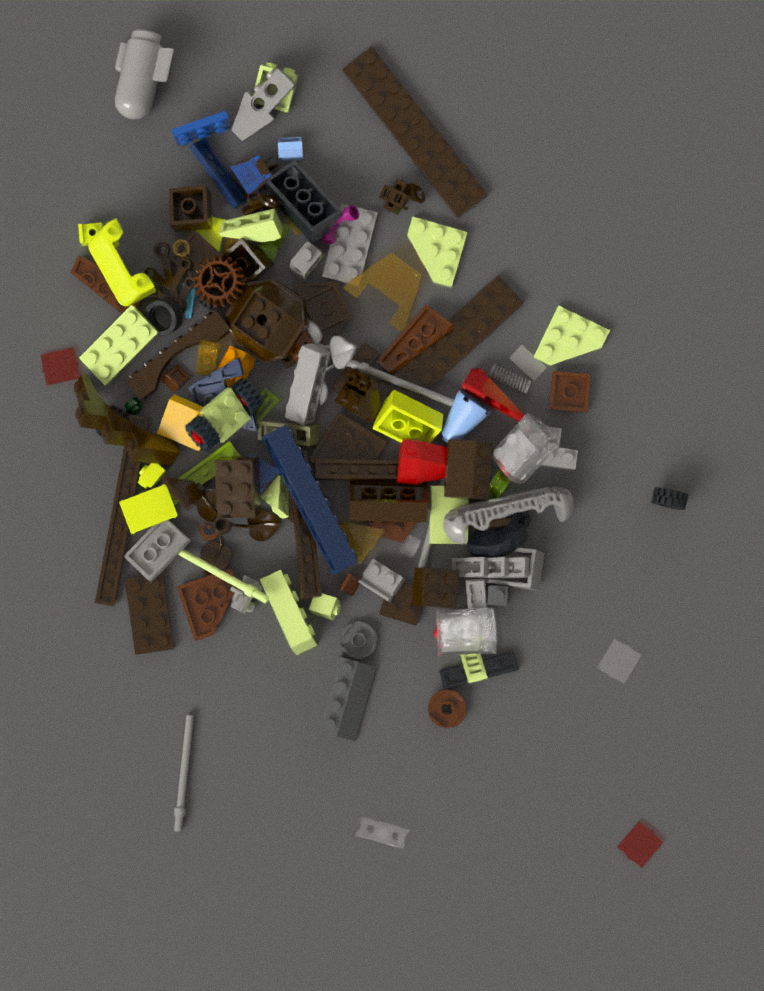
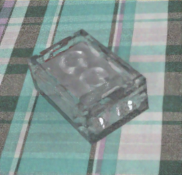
M526 413L492 451V459L510 481L523 485L560 445V442L539 417Z
M494 608L436 610L434 637L437 640L438 656L496 653L497 638Z

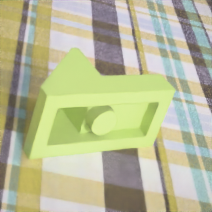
M279 475L261 495V498L271 505L272 511L283 519L289 517L290 492L282 476Z

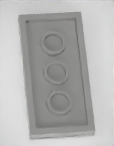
M341 203L340 210L342 211V213L344 208L350 205ZM357 207L359 218L352 222L347 220L340 222L339 227L335 229L336 242L330 244L322 278L359 287L378 212Z

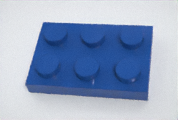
M226 111L173 128L171 131L177 145L186 146L191 144L192 140L198 138L199 140L206 139L212 133H224L228 131L231 125Z

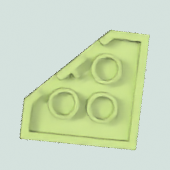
M412 217L407 236L428 271L433 283L452 288L467 232Z
M558 306L533 358L551 366L601 349L610 330Z

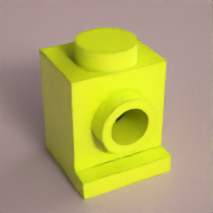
M102 223L78 224L80 244L88 246L90 240L94 237L90 235V231L96 230L97 234L104 225Z
M151 463L149 466L145 465L139 473L141 476L138 483L145 489L148 487L153 489L167 471L159 464Z

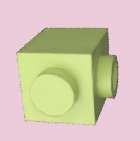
M322 594V597L312 599L309 610L314 615L334 620L335 616H338L340 613L341 605L336 597Z

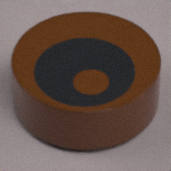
M205 522L201 525L199 532L204 540L212 541L218 537L219 532L214 529L213 522Z

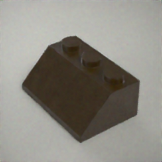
M448 440L444 497L471 501L489 500L492 442Z

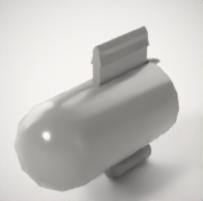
M136 29L132 31L131 39L127 43H120L115 65L116 70L120 72L115 94V107L125 118L133 120L144 118L152 109L157 83L167 82L174 52L172 48H163L160 45L161 35L150 30Z

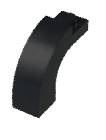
M527 510L516 512L510 523L499 531L485 532L475 529L467 542L471 554L477 557L495 558L507 555L518 549L529 537L526 528L530 525L531 519Z

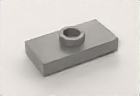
M485 578L465 579L468 616L488 617Z

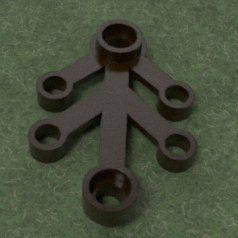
M159 242L154 246V254L161 258L166 278L158 274L154 267L146 268L144 274L169 289L171 297L163 293L159 286H154L158 290V294L155 295L153 293L151 296L158 299L169 298L179 302L183 314L187 309L185 300L197 281L192 276L187 277L184 281L185 286L180 294H178L177 287L186 270L192 267V261L189 258L181 259L180 266L175 275H173L169 259L170 246L165 242ZM162 246H164V247L166 248V252H165V253H162V252H161V247H162ZM185 260L189 263L188 267L183 265ZM149 270L153 271V276L148 275ZM189 279H192L194 282L192 286L188 284Z

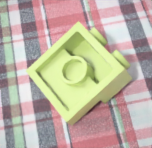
M266 62V65H260L255 87L259 83L264 84L268 80L266 76L272 69L277 70L276 64ZM284 67L283 71L297 84L299 75L295 74L294 69ZM275 84L269 85L268 90L270 94L275 95L278 91ZM296 86L274 109L289 112ZM257 98L255 104L262 106L265 104L262 98Z

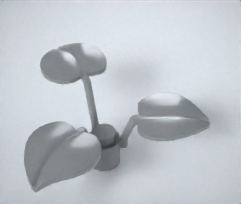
M307 319L306 332L315 345L330 349L331 351L330 355L334 364L327 367L326 372L334 367L338 369L345 368L350 360L353 359L356 346L340 336H334L330 341V346L322 345L320 343L322 341V333L319 327ZM325 381L323 382L318 403L319 408L325 403L328 395Z

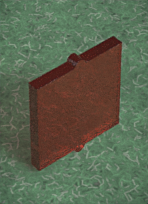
M74 348L40 355L43 365L42 372L45 374L47 386L79 379L77 367L79 363L76 361Z
M638 822L617 847L627 855L629 860H633L642 868L663 842L653 834V830L647 829L641 822Z

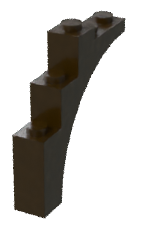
M85 374L80 375L78 381L74 384V392L77 395L79 405L76 409L75 417L80 427L101 430L105 444L125 446L131 461L173 465L180 453L176 441L146 431L120 416L100 397L92 385L89 376Z

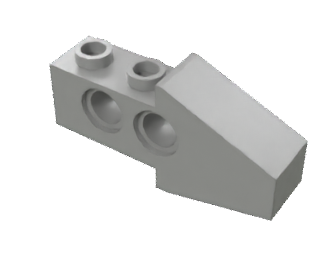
M281 68L277 70L272 69L266 76L268 80L264 84L259 83L253 90L254 95L250 91L245 92L231 129L242 141L276 119L271 112L297 85ZM270 84L277 86L278 91L275 95L270 94L268 90ZM257 98L264 100L265 104L262 109L258 108L255 104Z

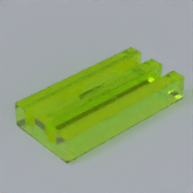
M266 387L259 395L263 397L267 394L268 396L263 401V405L254 412L255 416L271 398L274 401L257 418V425L258 421L263 420L280 401Z

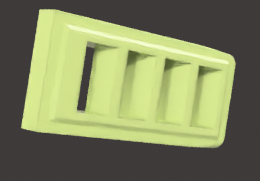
M479 648L472 650L459 649L468 683L487 679Z

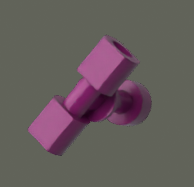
M350 205L344 208L342 215L328 234L321 238V242L328 245L335 243V229L339 227L340 222L345 220L352 222L359 218L357 207Z

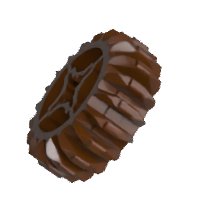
M215 255L212 262L209 258H206L207 264L200 263L202 270L196 269L199 276H194L193 278L195 281H199L194 284L195 288H200L196 291V294L202 295L200 299L202 301L207 300L209 306L213 303L214 307H218L219 303H221L222 307H226V301L230 305L233 304V297L236 300L239 299L236 295L237 292L243 293V290L239 288L240 286H245V283L240 281L245 278L244 274H240L243 269L241 267L237 268L238 263L236 261L232 263V258L230 257L225 261V256L221 255L218 261ZM226 267L229 268L231 271L228 273H219L216 270V268ZM210 272L211 279L207 282V285H205L206 277ZM217 276L223 280L222 287L216 283L218 282L216 281L218 279ZM234 278L233 285L228 290L227 285ZM219 289L223 295L213 296L208 291Z

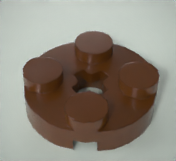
M448 689L436 692L428 703L430 719L441 728H451L459 725L466 715V705L463 697L456 691ZM444 704H445V705L451 704L452 706H451L450 709L452 710V712H451V713L446 712V713L444 714V713L442 712V711H443V707H442V706H443Z

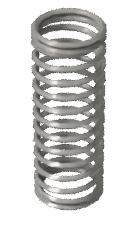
M495 363L488 375L490 378L494 375L493 379L497 377V381L500 378L499 382L503 380V384L506 381V385L509 383V387L512 385V388L516 384L515 390L518 388V391H520L522 387L521 393L525 394L532 382L530 380L527 381V378L524 379V377L520 379L521 376L517 378V374L514 376V373H512L511 375V371L508 373V370H506L505 372V368L502 370V367L499 368V365L496 367Z

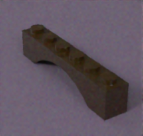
M217 311L207 313L203 317L204 321L199 325L195 323L188 329L189 333L185 336L180 335L177 337L170 348H163L158 353L159 356L156 359L148 360L143 364L144 368L141 371H135L128 376L129 380L126 383L142 402L158 390L159 381L164 370L178 354L195 345L218 343L230 333V327Z

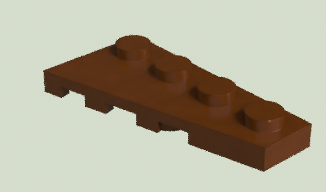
M77 256L70 273L123 314L130 306H123L118 302L99 266L90 260ZM142 300L133 305L139 309Z
M425 305L377 360V363L393 375L455 327L436 311Z

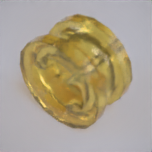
M179 239L174 242L173 251L178 257L183 258L189 255L191 247L186 240ZM182 243L185 244L186 251L179 253L177 246L179 244L182 246Z

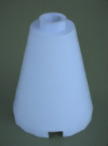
M459 390L441 432L443 435L442 439L447 443L449 439L462 440L491 411L486 406L480 407L481 404L477 399Z

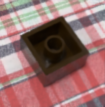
M207 185L169 188L170 226L175 232L212 229L211 191Z
M415 567L412 606L457 609L459 570Z

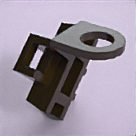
M396 179L393 187L385 184L379 196L386 200L383 208L397 216L401 209L408 210V207L405 206L408 199L420 204L426 200L421 187L414 183H405L400 179ZM389 189L390 191H389V193H388V196L385 197V194H386L387 190ZM398 194H400L398 202H395Z
M258 190L245 195L249 204L242 208L245 216L254 214L261 209L263 211L274 208L276 211L279 210L277 199L271 195L259 193ZM256 195L258 196L257 198L250 201V198Z

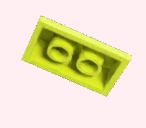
M393 390L384 401L373 429L399 442L407 439L431 443L442 430L443 414Z

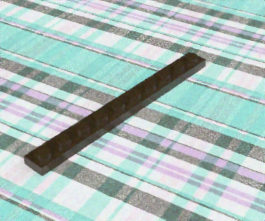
M130 414L129 422L146 431L148 430L149 417ZM125 446L95 603L115 606L129 527L119 502L136 495L142 463L131 461Z

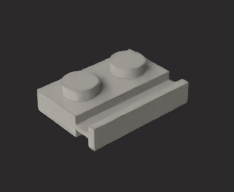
M372 559L364 571L363 577L358 582L388 602H391L393 595L397 593L405 579L375 559Z

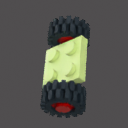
M240 378L199 412L202 416H195L185 425V430L197 447L199 446L201 450L209 452L219 442L226 441L251 419L249 414H253L263 405L262 396L259 395L258 390H255L254 385L252 386L249 381L247 382L246 379Z

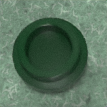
M138 398L130 399L125 404L126 413L138 414L142 410L143 402L138 400Z

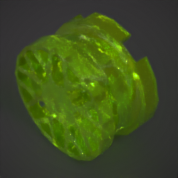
M501 469L498 470L490 482L489 491L494 495V498L500 497L512 479L509 475L501 474Z

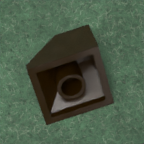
M243 237L223 255L225 256V261L230 257L232 258V263L235 261L238 263L237 268L241 267L243 269L240 274H244L245 278L240 281L244 283L258 280L274 265L261 248ZM220 267L224 273L231 271L229 268Z
M166 476L161 478L187 511L206 498L204 494L206 490L200 482L196 484L192 480Z

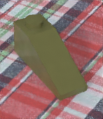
M258 421V440H262V437L286 425L287 428L292 430L296 445L312 446L319 443L320 424L311 423L303 426L296 422Z

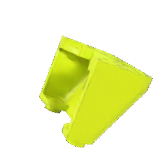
M114 219L104 225L90 240L88 247L116 299L121 305L128 307L155 293L156 289L147 275L141 273L133 277L129 275L115 249L120 246L119 239L124 232L117 219Z

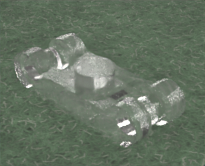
M361 817L360 830H357L356 836L400 849L405 848L406 843L404 841L405 837L409 834L408 829ZM368 826H374L373 833L367 832ZM393 832L398 833L397 840L391 839Z

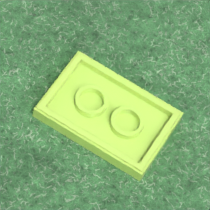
M430 486V544H458L451 541L446 535L443 528L444 517L450 510L469 504V500L444 497L445 486ZM467 525L466 528H465V532H466V543H465V544H467V542H468V525Z

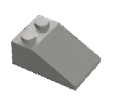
M518 548L507 555L501 556L507 558H529V577L485 578V583L539 591L545 553L533 549Z

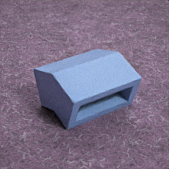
M302 137L278 138L279 161L303 159Z

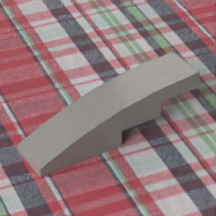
M452 558V569L459 570V578L529 577V558Z

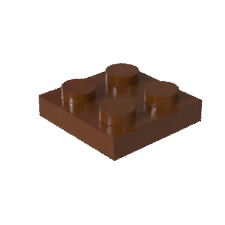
M552 371L549 410L587 413L591 374Z

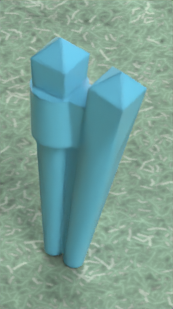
M195 287L191 289L185 300L187 303L186 319H191L196 293Z

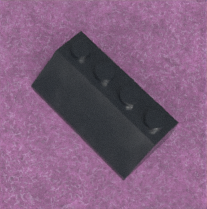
M295 160L265 179V193L277 199L278 207L312 244L328 234L342 215L340 208Z

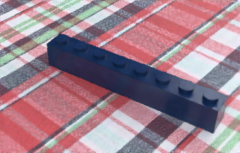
M284 425L262 437V440L332 574L335 575L358 563L357 554L353 548H350L346 533L341 531L337 516L332 514L329 508V500L321 493V485L314 479L309 463L305 462L301 447L296 445L292 430Z

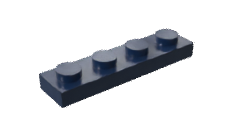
M203 139L193 143L189 148L234 209L246 204V194L208 141Z

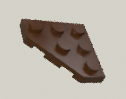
M232 568L224 570V572L235 577ZM214 574L177 586L195 641L214 635L235 594L230 589L231 587L237 589V587Z

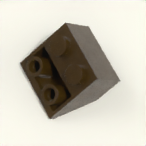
M353 368L334 402L371 423L381 406L378 382Z

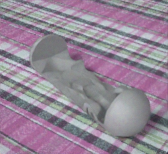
M554 486L468 504L450 510L444 517L443 528L451 541L465 544V528L467 525H473L477 529L485 530L489 528V522L493 519H500L513 513L535 509L540 513L549 505H554L557 518L560 522H564L573 512L574 498L568 489Z

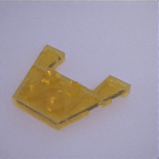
M390 253L347 283L343 289L355 298H358L366 285L370 283L400 306L388 323L400 332H403L422 275L396 255Z

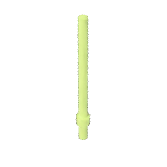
M185 549L178 554L241 589L247 596L255 597L264 603H267L269 600V596L258 591L257 587L240 581Z

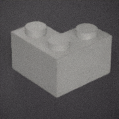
M541 427L538 446L542 449L543 453L538 457L535 465L570 471L575 470L578 450L559 448L562 428Z

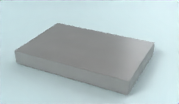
M170 520L152 526L124 557L152 583L191 540Z

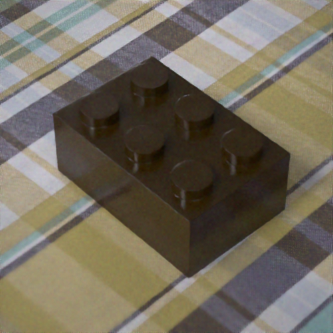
M220 457L216 459L215 478L218 518H256L261 514L259 458Z

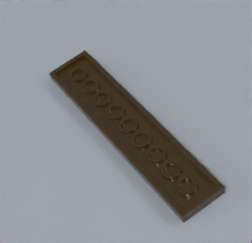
M372 46L342 68L345 76L457 219L488 196L487 192Z
M498 275L448 320L454 325V329L395 372L393 376L430 389L519 309L524 302ZM382 380L378 383L381 406L373 421L375 422L384 401L393 390L416 401L423 395Z

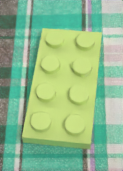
M131 305L79 359L106 386L160 332L134 305Z

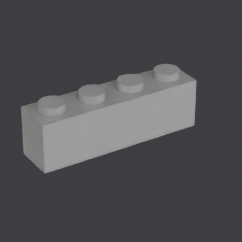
M313 343L302 345L298 353V364L294 370L293 384L290 387V397L286 405L285 418L303 426L314 423L331 354L330 350Z

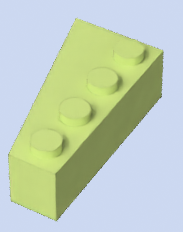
M279 570L260 579L294 653L298 655L317 646L313 637L315 632L311 624L307 625L305 621L308 617L303 607L299 608L297 604L300 601L295 590L291 591L289 587L292 583L288 574L284 575Z

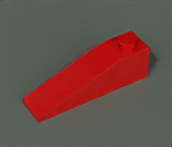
M472 368L460 390L521 424L528 426L530 421L486 376L487 373L480 368H476V370Z
M403 439L399 446L397 483L417 485L445 478L448 447L423 441Z

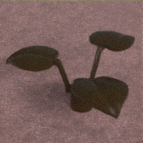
M205 488L206 492L204 494L206 498L196 505L199 515L204 520L212 521L216 518L213 526L219 532L218 536L220 538V544L215 541L205 544L201 550L200 558L222 571L232 561V550L229 547L223 546V534L229 533L232 527L249 528L250 537L256 541L263 542L270 539L280 526V520L274 514L265 510H261V514L256 518H247L248 525L231 523L224 517L218 518L216 489ZM204 569L206 575H212V573Z

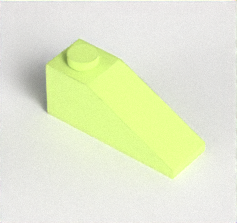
M274 208L222 221L219 234L223 237L237 239L243 237L246 240L258 242L275 241L281 238L283 226Z

